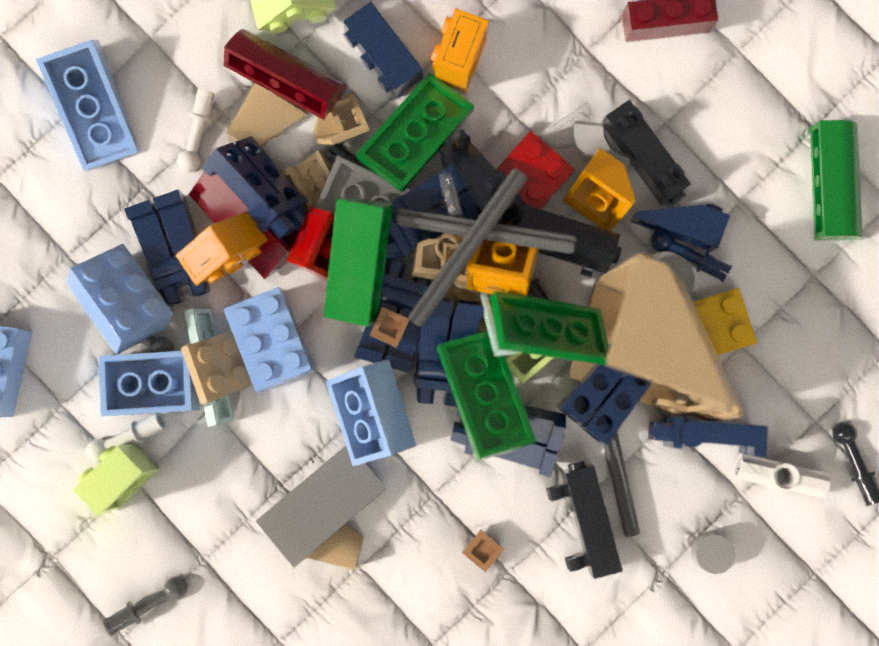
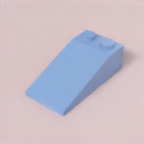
M89 40L36 59L83 171L139 152L115 80L99 40Z

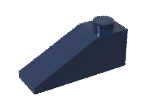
M706 204V206L696 205L638 211L631 217L630 222L652 231L665 232L668 230L674 239L712 252L719 248L730 215L723 213V209L719 206Z

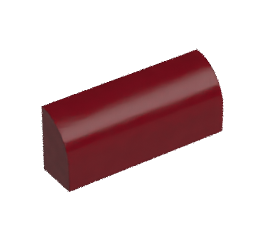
M246 29L236 32L224 46V67L322 120L326 119L346 92L347 85L343 81Z
M204 171L188 194L214 224L248 211V207L217 174L209 177ZM271 229L263 233L268 241L259 248L261 253L248 262L264 280L287 263L286 260L297 238L294 230L281 240Z

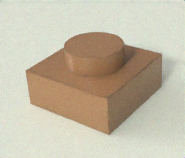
M382 307L370 336L397 348L410 319Z
M480 529L462 551V554L486 572L504 548Z

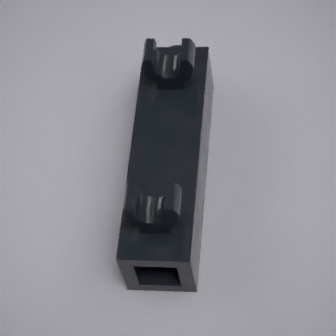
M630 99L605 116L602 123L605 124L606 131L622 153L630 155V164L661 206L668 201L674 205L687 195L684 190L691 183L684 175L685 172L679 164H676L643 119V114L637 106L633 105Z
M461 129L459 130V137L452 140L448 136L445 140L446 144L439 147L442 165L444 169L452 164L454 165L466 187L463 191H468L473 202L483 212L507 176L502 170L497 171L471 143L470 136ZM519 193L514 197L497 223L510 225L524 217L522 197Z
M523 204L524 217L510 224L512 226L574 235L576 237V245L572 254L539 249V253L582 266L580 275L590 278L594 270L606 274L612 263H618L622 247L618 246L620 234Z
M585 460L568 464L569 470L562 471L565 484L546 488L550 501H556L569 496L584 553L564 557L567 569H569V572L588 567L589 574L593 579L623 572L594 465H586Z

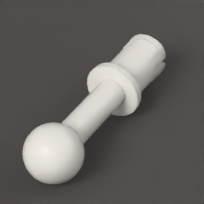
M202 89L197 90L192 114L189 113L188 115L194 118L186 150L182 151L177 158L179 168L186 173L195 172L200 167L201 160L197 152L205 121L212 122L209 117L216 94Z
M156 413L142 421L130 422L129 430L106 441L103 439L92 440L87 445L86 454L90 460L101 462L102 460L99 457L109 447L125 445L133 440L141 444L145 441V438L167 428L166 421L160 413Z

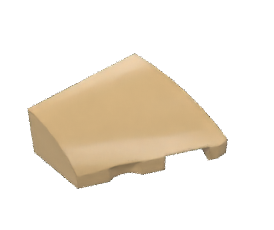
M254 83L226 134L233 141L252 136L260 147L263 148L270 139L282 135L284 130L298 120L302 121L306 114L279 96Z
M445 233L440 237L418 242L414 252L411 277L434 280L465 236ZM468 263L455 280L456 283L467 284Z
M345 524L307 558L355 570L364 537L355 529Z

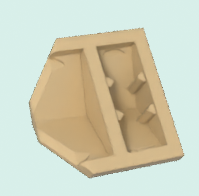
M354 92L341 97L325 120L317 117L313 133L318 144L334 145L370 131Z

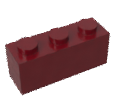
M641 0L628 2L622 14L625 42L710 33L718 22L716 0Z

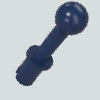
M657 230L651 236L650 243L654 250L658 252H674L698 265L696 272L701 270L721 280V282H724L727 274L719 270L729 273L732 265H728L709 255V251L702 255L674 241L673 235L668 230L665 232Z

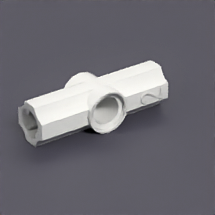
M739 453L735 461L734 478L819 498H825L830 489V474L742 453ZM784 468L786 479L784 482L779 483L777 473L780 469Z

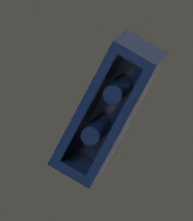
M371 1L343 21L346 31L343 33L344 38L352 48L358 47L363 54L360 56L362 62L369 71L372 69L376 71L379 75L377 81L386 93L391 91L395 98H397L423 79V69Z

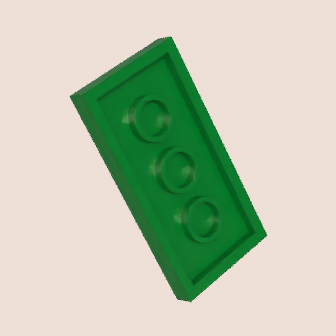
M428 73L357 152L356 157L360 162L403 193L439 152V147L445 145L446 137H452L472 114L475 106L431 73Z
M497 290L491 295L490 300L498 349L606 365L610 348L601 309Z
M488 331L441 343L437 346L439 357L477 462L534 445L537 442L505 355L494 356Z

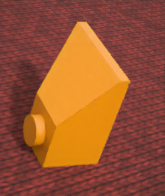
M601 148L592 157L563 199L564 203L600 228L612 231L636 201L624 164Z

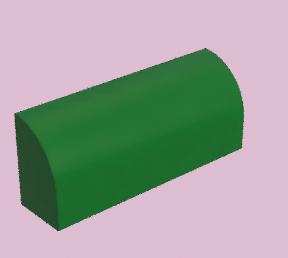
M820 120L810 127L814 240H862L858 124L848 120Z
M358 198L337 199L323 317L366 327L376 322L380 309L393 204Z

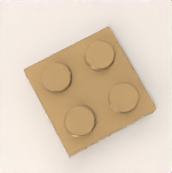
M232 331L181 347L200 404L208 403L253 386Z

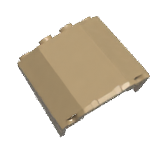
M641 253L595 280L588 307L601 309L608 343H611L606 365L653 381L639 400L640 403L675 415H690L713 422L742 418L743 410L684 282L668 265L658 262L657 257ZM572 360L568 378L580 382L595 364Z

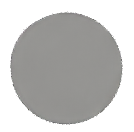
M705 532L694 539L691 546V556L695 564L711 574H721L733 565L735 550L727 538L714 532Z

